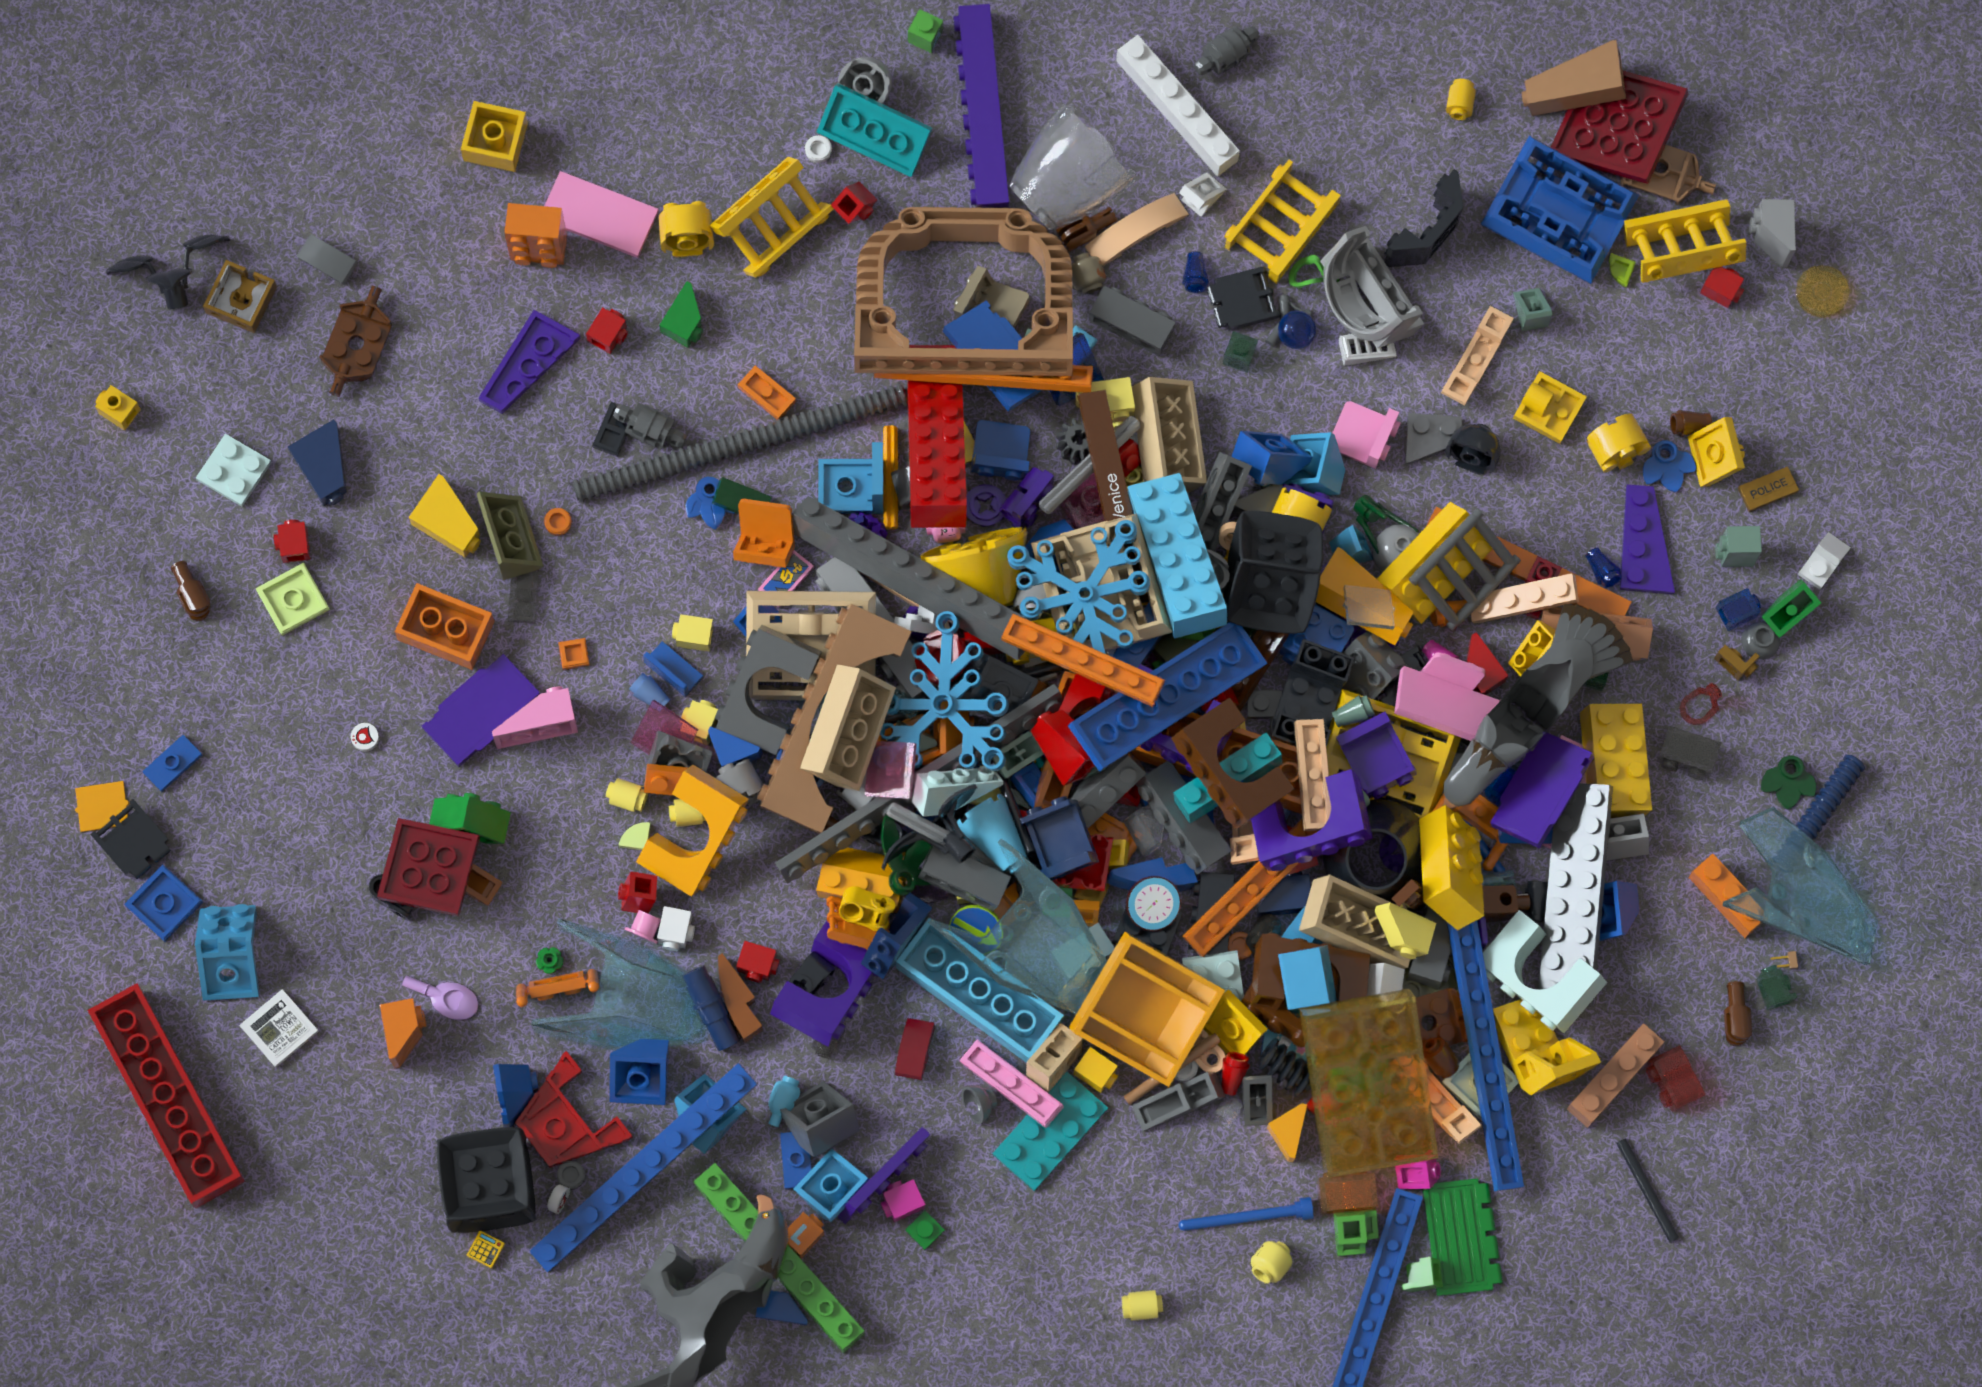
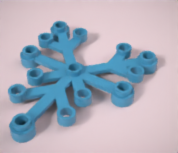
M1122 520L1117 523L1115 538L1108 548L1106 544V530L1096 527L1091 531V541L1096 546L1099 563L1089 579L1079 583H1075L1056 572L1052 556L1054 549L1050 541L1042 540L1037 545V553L1042 558L1043 564L1030 557L1025 547L1020 545L1012 547L1007 554L1009 565L1016 570L1028 568L1035 572V574L1028 572L1018 574L1016 583L1019 589L1026 591L1032 586L1052 582L1069 592L1040 600L1036 597H1027L1020 604L1021 615L1030 621H1035L1040 618L1042 611L1072 604L1066 615L1059 618L1056 622V630L1059 634L1069 635L1073 630L1074 622L1083 610L1085 621L1073 640L1084 644L1088 636H1090L1092 648L1106 654L1101 637L1102 633L1116 641L1121 648H1129L1133 644L1132 633L1129 630L1120 631L1096 617L1094 607L1109 615L1114 622L1120 623L1127 617L1126 608L1121 604L1113 605L1101 597L1129 590L1135 595H1143L1148 592L1150 579L1143 571L1133 572L1128 579L1098 586L1109 568L1124 564L1135 565L1140 561L1141 554L1137 547L1130 546L1126 548L1124 553H1119L1124 544H1130L1136 539V525L1130 520ZM1127 526L1131 531L1128 534H1124L1121 532V528ZM1096 533H1102L1104 535V538L1102 540H1096L1094 538V535ZM1042 546H1049L1050 551L1042 553L1040 548ZM1016 552L1023 553L1021 559H1015L1013 555ZM1130 552H1135L1138 555L1135 559L1127 557ZM1026 577L1030 582L1027 585H1022L1020 580ZM1140 577L1144 582L1141 585H1136L1134 580ZM1083 590L1090 592L1087 598L1080 596ZM1029 603H1034L1036 608L1029 611L1026 609V606ZM1119 609L1124 614L1121 617H1116L1113 615L1114 611ZM1066 622L1070 626L1067 630H1062L1059 628L1060 624ZM1127 635L1130 637V640L1127 643H1122L1120 637Z
M950 611L941 612L935 622L937 629L942 633L940 664L930 654L929 648L924 643L917 642L911 649L912 655L916 659L921 660L939 679V690L928 681V676L923 670L916 669L911 672V683L916 687H920L930 699H899L894 694L892 701L895 702V705L892 709H888L887 715H894L899 710L928 712L913 726H894L891 723L883 724L880 731L882 738L887 741H893L896 737L900 738L891 747H879L874 753V762L881 769H892L898 761V755L908 747V753L905 756L906 764L914 769L919 768L923 763V757L920 754L921 734L938 718H949L963 734L962 753L959 756L960 765L965 769H972L976 766L975 747L982 754L983 765L991 771H998L1005 765V755L1000 749L990 747L982 738H990L994 742H1001L1006 736L1004 728L998 724H993L990 727H971L957 711H988L991 715L1000 717L1008 711V700L1000 693H992L986 699H959L969 688H975L981 684L982 677L976 670H968L964 674L963 679L950 690L951 680L972 660L977 661L981 659L983 649L977 643H970L966 646L965 652L952 663L953 635L959 628V619ZM952 620L953 626L946 629L945 623ZM924 647V653L918 656L916 654L917 649ZM977 647L979 650L978 654L971 656L970 650ZM923 674L922 681L915 682V676ZM972 674L977 675V680L974 683H969V677ZM943 701H948V707L945 710H941L940 704ZM996 702H1002L1000 710H994ZM892 728V735L885 736V730ZM995 729H1000V736L994 738L992 736L993 731ZM891 755V761L887 764L883 763L884 756ZM913 755L918 756V761L915 764L910 763V758ZM972 756V762L968 765L964 764V758ZM999 756V762L996 765H992V757Z

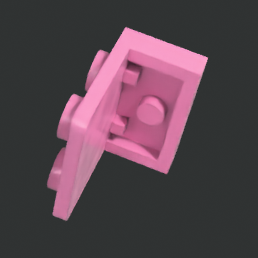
M1346 402L1333 431L1340 454L1376 469L1379 460L1385 461L1391 446L1386 444L1389 437L1395 438L1401 424V422L1397 421L1399 412L1389 408L1385 416L1354 402Z
M1435 653L1420 671L1472 691L1485 675L1483 668L1444 653Z

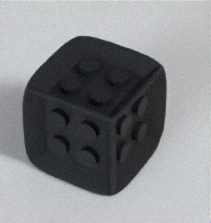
M1264 511L1242 512L1235 526L1227 560L1230 573L1228 587L1224 592L1227 621L1242 627L1278 633L1297 634L1305 632L1311 620L1320 584V571L1323 563V533L1321 526L1312 520Z
M522 1128L484 1129L453 1134L437 1139V1165L441 1198L447 1218L446 1225L452 1233L488 1231L525 1225L536 1221L531 1163L526 1145V1134Z

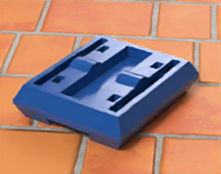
M1529 135L1480 225L1591 284L1639 194ZM1533 157L1539 161L1537 164L1529 162L1530 158ZM1544 164L1550 166L1547 170L1542 169ZM1556 169L1564 173L1563 179L1553 175V171ZM1537 170L1547 175L1545 180L1535 175ZM1588 186L1598 193L1592 196L1585 192ZM1602 195L1609 198L1606 202L1601 201ZM1613 201L1620 204L1618 209L1611 206ZM1595 202L1605 207L1604 211L1594 207ZM1511 216L1521 220V225L1510 220ZM1573 248L1581 253L1580 256L1577 257L1568 252L1569 249Z

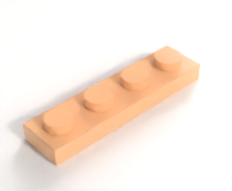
M1567 574L1493 590L1471 613L1472 622L1482 623L1579 602L1576 577L1574 574Z
M1324 719L1296 720L1294 727L1303 830L1319 831L1325 826L1331 813V802L1325 779L1329 775Z

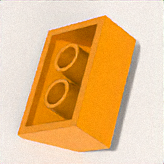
M847 847L828 857L822 863L816 889L820 898L827 899L829 896L842 898L847 888L856 886L890 897L896 905L892 913L896 914L903 900V896L895 894L889 886V876L893 872L887 864L885 871L881 868L885 858L883 854ZM898 879L899 883L904 886L903 881Z

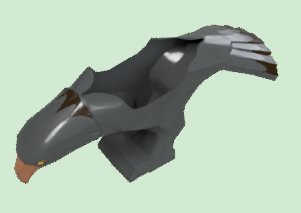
M1564 604L1551 647L1524 671L1500 702L1483 718L1475 737L1471 740L1463 756L1444 782L1445 800L1443 806L1447 805L1453 810L1457 806L1471 804L1510 766L1520 760L1523 761L1528 752L1534 750L1540 739L1546 733H1549V729L1560 718L1587 680L1628 665L1633 661L1630 647L1624 641V636L1612 621L1603 614L1600 615L1591 609L1587 610L1577 604ZM1510 703H1516L1527 712L1526 716L1533 722L1537 720L1547 731H1544L1538 725H1530V722L1522 716V712L1513 704L1510 706Z
M758 1195L756 1197L758 1200V1215L741 1250L734 1256V1259L718 1268L694 1287L685 1289L684 1285L697 1272L695 1261L679 1247L669 1242L640 1282V1287L656 1300L658 1315L678 1330V1352L668 1368L621 1387H695L703 1378L727 1361V1344L742 1317L752 1308L766 1306L773 1282L778 1279L787 1247V1223L771 1198L765 1195Z

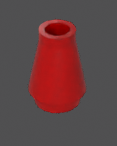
M1228 1052L1226 1058H1223L1222 1089L1227 1095L1237 1094L1243 1077H1245L1250 1067L1248 1063L1249 1058L1242 1053Z

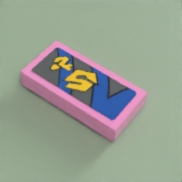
M794 550L786 568L777 567L758 588V591H794L814 569V566Z

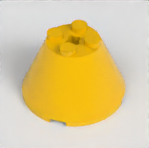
M1012 527L968 537L970 542L962 545L961 543L953 544V542H949L920 555L923 561L1007 607L1013 605L1018 590L1016 578L1021 573V570L1013 569L1009 565L1007 554L1014 546L1020 545L1025 547L1027 530L1026 528L1022 530V527ZM1016 552L1013 555V557L1015 559H1021L1023 557V553Z

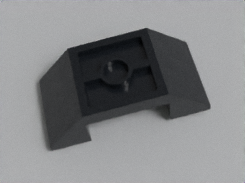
M1454 169L1449 176L1444 174L1436 184L1437 189L1433 194L1435 197L1433 207L1439 210L1440 213L1436 217L1438 221L1432 228L1429 225L1420 238L1404 228L1400 234L1395 232L1386 244L1388 248L1384 252V255H1386L1384 263L1388 268L1426 264L1458 226L1463 210L1459 172Z
M1303 639L1281 693L1272 721L1271 738L1296 746L1294 727L1296 720L1324 719L1327 746L1331 733L1329 727L1333 718L1332 712L1335 711L1341 689L1348 680L1354 657Z
M972 648L970 655H977L979 650ZM983 652L981 659L977 661L972 660L965 667L963 673L955 681L951 682L950 690L963 679L964 674L968 670H976L982 677L981 684L978 687L969 688L959 699H986L992 693L1002 694L1009 703L1008 711L1004 715L995 717L988 711H978L997 721L1050 687V685ZM972 674L968 679L969 683H974L977 680V675ZM1002 702L994 704V710L1002 708Z

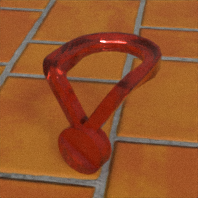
M1711 682L1706 688L1698 687L1685 696L1679 707L1682 718L1692 725H1701L1707 722L1719 711L1717 700L1722 697L1721 690L1716 684ZM1699 694L1710 696L1712 708L1704 717L1694 719L1687 714L1685 706L1690 699Z

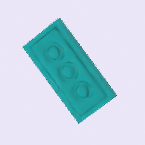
M837 83L834 86L817 133L912 177L933 128Z
M1067 1071L1049 1091V1094L1064 1106L1049 1126L1045 1128L1027 1114L992 1153L996 1159L1033 1191L1042 1184L1108 1110V1107Z

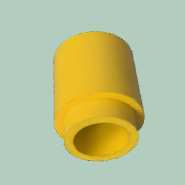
M1456 79L1453 81V85L1450 86L1446 112L1451 118L1465 120L1472 115L1476 94L1472 81Z

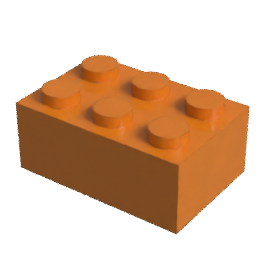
M508 203L504 235L510 260H514L516 264L524 266L530 265L531 262L541 263L542 266L547 268H555L557 264L564 265L567 231L562 208Z
M416 583L395 629V635L400 642L473 670L495 621L492 613Z

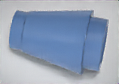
M642 673L629 688L634 693L633 696L660 712L671 700L651 675L647 676Z

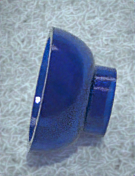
M1295 310L1288 312L1282 317L1278 326V334L1280 340L1287 347L1302 349L1314 340L1316 325L1309 314Z

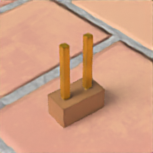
M1796 951L1787 952V956L1770 958L1771 960L1788 958L1789 964L1772 966V968L1790 967V969H1798Z

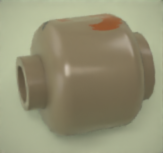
M1088 253L1074 257L1072 284L1075 290L1083 291V294L1086 295L1102 289L1107 276L1099 257H1089Z

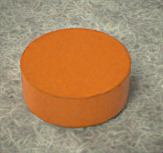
M554 508L546 514L544 524L550 534L561 536L570 530L572 520L566 510Z
M1245 932L1233 933L1229 937L1227 952L1238 951L1239 960H1245L1251 956L1254 950L1252 937Z

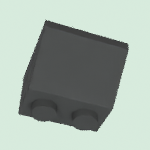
M824 1081L800 1094L799 1098L794 1102V1108L791 1111L786 1108L780 1109L781 1117L799 1146L813 1157L826 1152L829 1148L841 1141L847 1140L850 1136L860 1131L853 1104Z

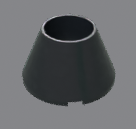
M1373 799L1366 806L1371 832L1387 833L1399 842L1404 853V865L1401 871L1387 881L1374 882L1367 880L1358 874L1353 867L1351 846L1341 848L1335 854H1323L1324 868L1327 875L1334 876L1397 905L1392 898L1411 879L1422 883L1420 818L1402 804L1389 800Z

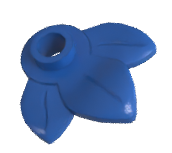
M1662 440L1654 445L1651 453L1652 457L1644 463L1643 478L1646 484H1652L1660 480L1666 489L1671 492H1678L1683 483V473L1696 471L1695 461L1689 453L1678 450L1673 442ZM1667 450L1670 453V457L1663 458L1660 452Z
M709 476L702 478L697 483L696 492L687 499L686 514L688 518L701 515L704 522L710 528L716 530L721 525L725 512L737 513L712 504L719 480ZM711 485L715 491L712 494H707L704 488Z

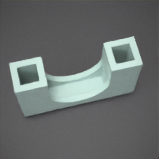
M1519 910L1483 952L1487 979L1491 982L1497 979L1503 984L1500 989L1513 999L1517 995L1523 1000L1520 1005L1533 1015L1537 1011L1543 1017L1540 1021L1549 1029L1554 1031L1557 1027L1565 1033L1607 984V981L1600 973L1579 958L1556 985L1543 990L1531 989L1525 986L1522 979L1524 962L1547 934L1538 924Z

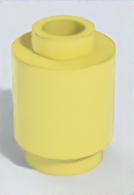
M617 778L615 783H609L606 797L609 798L610 805L635 812V810L642 812L648 793H644L643 786Z
M681 799L673 800L674 805L669 806L670 822H676V827L699 825L706 821L697 809Z
M1155 1290L1129 1292L1128 1296L1121 1297L1124 1319L1131 1318V1321L1158 1318V1312H1163L1162 1296L1156 1295Z

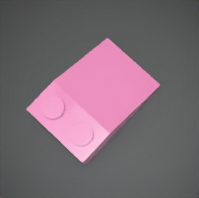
M561 686L547 689L546 693L537 696L495 728L492 734L497 749L578 733L569 689H563Z

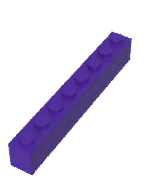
M990 4L958 6V16H953L954 31H960V40H956L957 56H962L963 65H958L959 81H964L965 89L960 90L961 105H967V114L963 115L964 131L969 130L970 139H965L966 155H971L972 164H967L968 179L974 180L975 188L970 189L971 205H976V208H1009Z

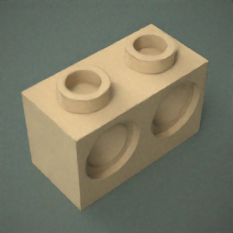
M1060 1023L1027 1061L1026 1077L1049 1093L1082 1054L1083 1038L1074 1034L1068 1027Z

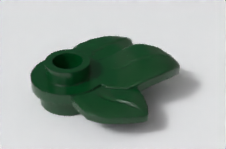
M1789 755L1783 757L1777 767L1766 771L1761 781V791L1765 793L1776 792L1779 803L1784 809L1788 810L1798 802L1801 794L1813 797L1816 792V782L1814 777L1805 771L1803 761L1796 756ZM1786 766H1794L1796 772L1789 774L1786 771Z

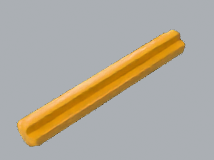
M893 425L884 426L883 524H885L886 530L898 528V499L891 478V473L898 470V428Z

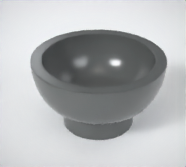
M1756 622L1749 625L1743 631L1741 644L1744 651L1750 657L1757 653L1760 655L1758 660H1765L1777 653L1780 646V638L1767 623Z
M978 1085L963 1087L961 1097L965 1107L969 1102H975L978 1105V1112L974 1115L969 1114L972 1121L976 1124L984 1123L990 1117L992 1109L997 1107V1099L994 1092L989 1087L983 1089Z

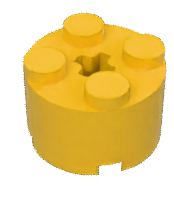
M695 201L691 204L681 205L667 203L663 206V211L658 219L660 245L664 253H666L667 249L672 251L674 257L698 256L703 254V249L709 247V250L713 248L714 235L713 230L709 226L712 223V213L706 208L705 202Z
M1631 413L1616 417L1617 422L1608 425L1607 422L1602 424L1587 437L1588 446L1604 473L1613 470L1617 466L1619 470L1626 468L1634 463L1632 458L1643 455L1651 450L1645 434Z
M1282 488L1272 513L1312 520L1321 526L1323 532L1332 509L1327 505L1322 509L1317 506L1318 500L1291 489L1288 492L1286 488Z

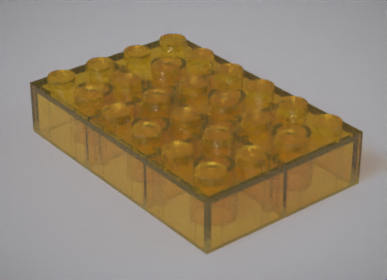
M1404 989L1299 1008L1322 1164L1328 1178L1439 1158L1416 999L1411 990Z

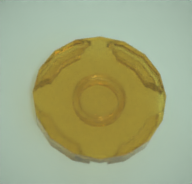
M1819 265L1813 266L1802 273L1796 284L1795 295L1805 312L1814 317L1826 318L1839 313L1848 301L1850 289L1846 278L1840 271L1830 266Z

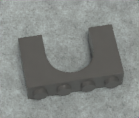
M761 625L757 631L753 629L748 638L747 645L751 647L747 656L742 654L737 664L736 670H739L740 673L737 680L732 679L728 685L725 694L729 698L726 705L721 704L716 713L715 719L719 721L716 729L777 755L790 725L763 714L754 706L749 695L750 680L755 672L766 667L781 668L809 680L813 675L814 668L822 651Z

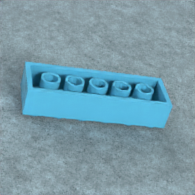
M1177 473L1128 486L1132 514L1137 513L1172 628L1173 637L1178 638L1227 625V607L1181 474Z
M928 918L896 961V969L1026 1063L1055 1028L1063 1022L1064 1015L930 918Z

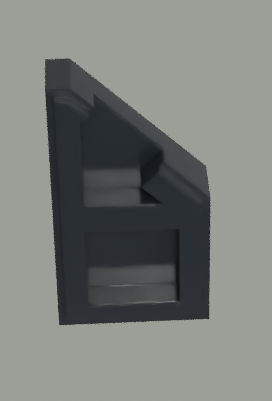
M611 401L592 447L618 457L627 433H625V424L613 416L617 406Z

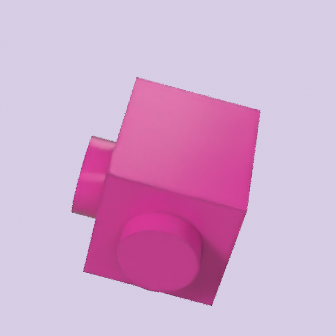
M914 1179L904 1184L898 1181L889 1185L886 1188L887 1192L883 1193L884 1201L880 1202L886 1218L892 1216L894 1222L925 1209V1203Z

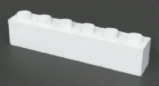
M1136 35L1117 50V63L1217 177L1238 162L1240 150L1139 35Z

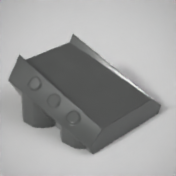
M658 730L656 731V737L647 764L687 768L695 765L706 772L712 751Z

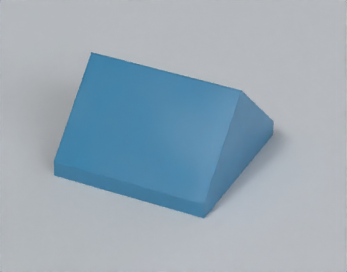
M1327 945L1278 954L1288 1010L1327 1004L1337 1000Z
M831 1148L798 1183L794 1191L823 1219L832 1222L845 1208L846 1203L869 1181V1178Z

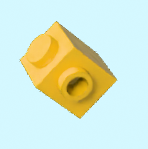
M110 385L107 391L103 390L96 399L95 408L98 413L124 431L141 410L135 400Z
M1090 1047L1074 1069L1073 1075L1102 1093L1105 1087L1110 1090L1117 1080L1118 1075L1115 1073L1118 1066Z

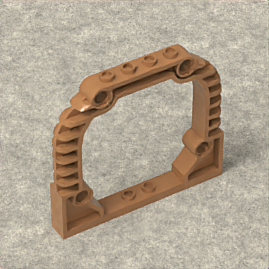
M908 207L899 213L898 219L885 224L883 230L872 234L867 243L862 247L857 262L854 373L1072 376L1073 308L1071 259L1060 239L1056 235L1049 234L1043 225L1032 221V216L1028 211L1018 208ZM931 241L999 242L1003 248L1009 251L1030 253L1042 266L1045 278V308H1041L1033 314L1032 331L1018 341V350L909 348V339L896 329L895 311L883 304L884 275L887 264L899 251L920 250Z

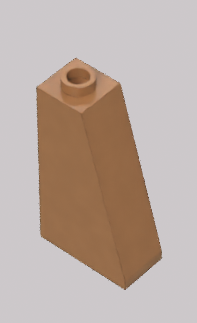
M1617 40L1607 42L1525 80L1526 91H1522L1524 107H1529L1531 115L1536 116L1626 99L1621 53Z

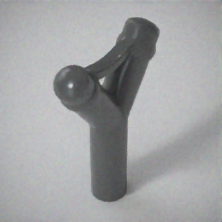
M1285 294L1280 296L1279 301L1280 321L1265 341L1272 347L1277 344L1289 326L1307 321L1313 317L1311 310H1303L1296 307L1289 300V296ZM1290 306L1299 313L1290 315Z

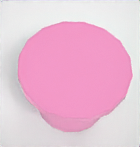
M639 910L631 929L625 927L624 930L657 944L658 941L653 938L661 920Z

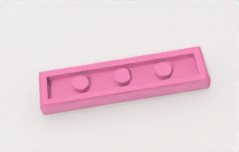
M978 1039L960 1059V1063L1045 1128L1049 1126L1064 1107L1062 1103Z

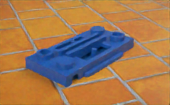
M987 300L947 324L943 329V333L957 349L1018 350V341L1022 339L1006 318H1000L997 313H993L990 310L991 305ZM987 386L1008 412L1042 391L1040 389Z

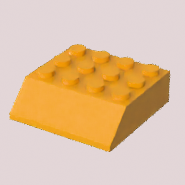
M1124 932L1070 1024L1069 1029L1074 1034L1169 1087L1225 990L1131 934Z

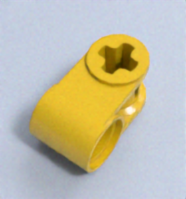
M853 886L844 891L839 914L843 920L867 927L873 931H878L879 928L887 930L889 915L895 910L896 905L894 900L886 895H879Z

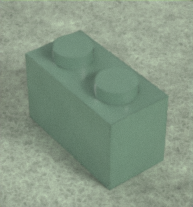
M1727 526L1724 534L1720 535L1719 543L1715 545L1716 559H1721V567H1753L1762 552L1760 526Z

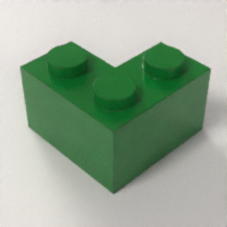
M464 793V796L447 794L445 798L434 799L429 824L477 834L480 837L479 842L483 844H504L511 812L502 809L501 804L497 802L481 801L480 796L476 794Z

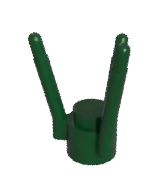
M1369 495L1360 497L1354 504V511L1358 514L1356 521L1362 526L1377 554H1379L1377 541L1367 522L1373 523L1380 517L1382 519L1389 517L1396 523L1411 527L1419 533L1418 529L1384 508Z

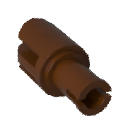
M1109 206L1091 217L1083 214L1057 228L1055 231L1061 237L1067 250L1071 252L1096 238L1097 231L1112 223H1116L1117 218L1114 211L1111 213L1112 208Z
M176 562L171 566V571L179 584L176 593L181 604L192 620L203 621L207 618L210 611V599L201 581L193 578L187 562Z
M1733 981L1727 984L1729 1006L1723 1011L1726 1040L1732 1046H1740L1752 1036L1751 1009L1745 1005V983L1740 981Z

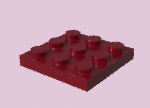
M398 818L377 898L459 917L480 839L479 835Z

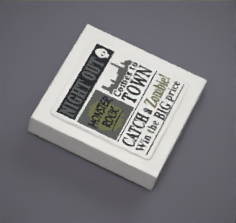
M283 989L239 1025L275 1068L319 1032Z

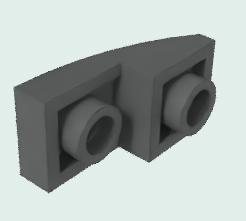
M311 234L296 256L343 285L346 284L358 264L353 258Z

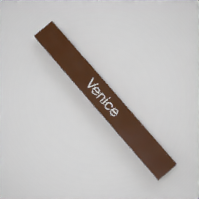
M1106 390L1079 394L1077 397L1104 521L1132 515ZM1124 544L1125 550L1132 546V544ZM1130 552L1127 555L1129 559L1136 558L1134 552ZM1138 563L1132 565L1134 572L1140 571ZM1142 578L1136 580L1138 585L1144 582ZM1147 593L1139 595L1141 603L1149 602Z

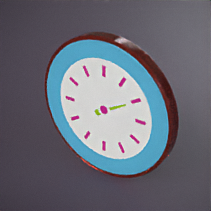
M1148 876L1140 879L1131 887L1126 899V909L1130 919L1138 927L1148 931H1158L1168 927L1177 918L1181 908V897L1178 889L1171 881L1161 876Z

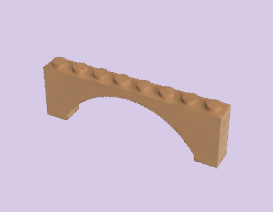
M853 604L848 605L847 609L842 607L837 616L836 623L839 624L835 634L830 633L824 646V648L828 649L824 659L819 658L813 673L817 674L814 683H808L802 695V698L806 699L802 710L796 709L791 720L794 728L790 735L785 734L780 745V749L783 750L779 760L774 759L768 774L772 775L768 785L763 784L757 797L758 800H761L758 807L818 834L823 832L833 808L825 803L814 776L800 769L809 744L811 724L816 709L829 689L837 664L854 668L866 661L892 655L896 658L900 657L911 633L910 630Z

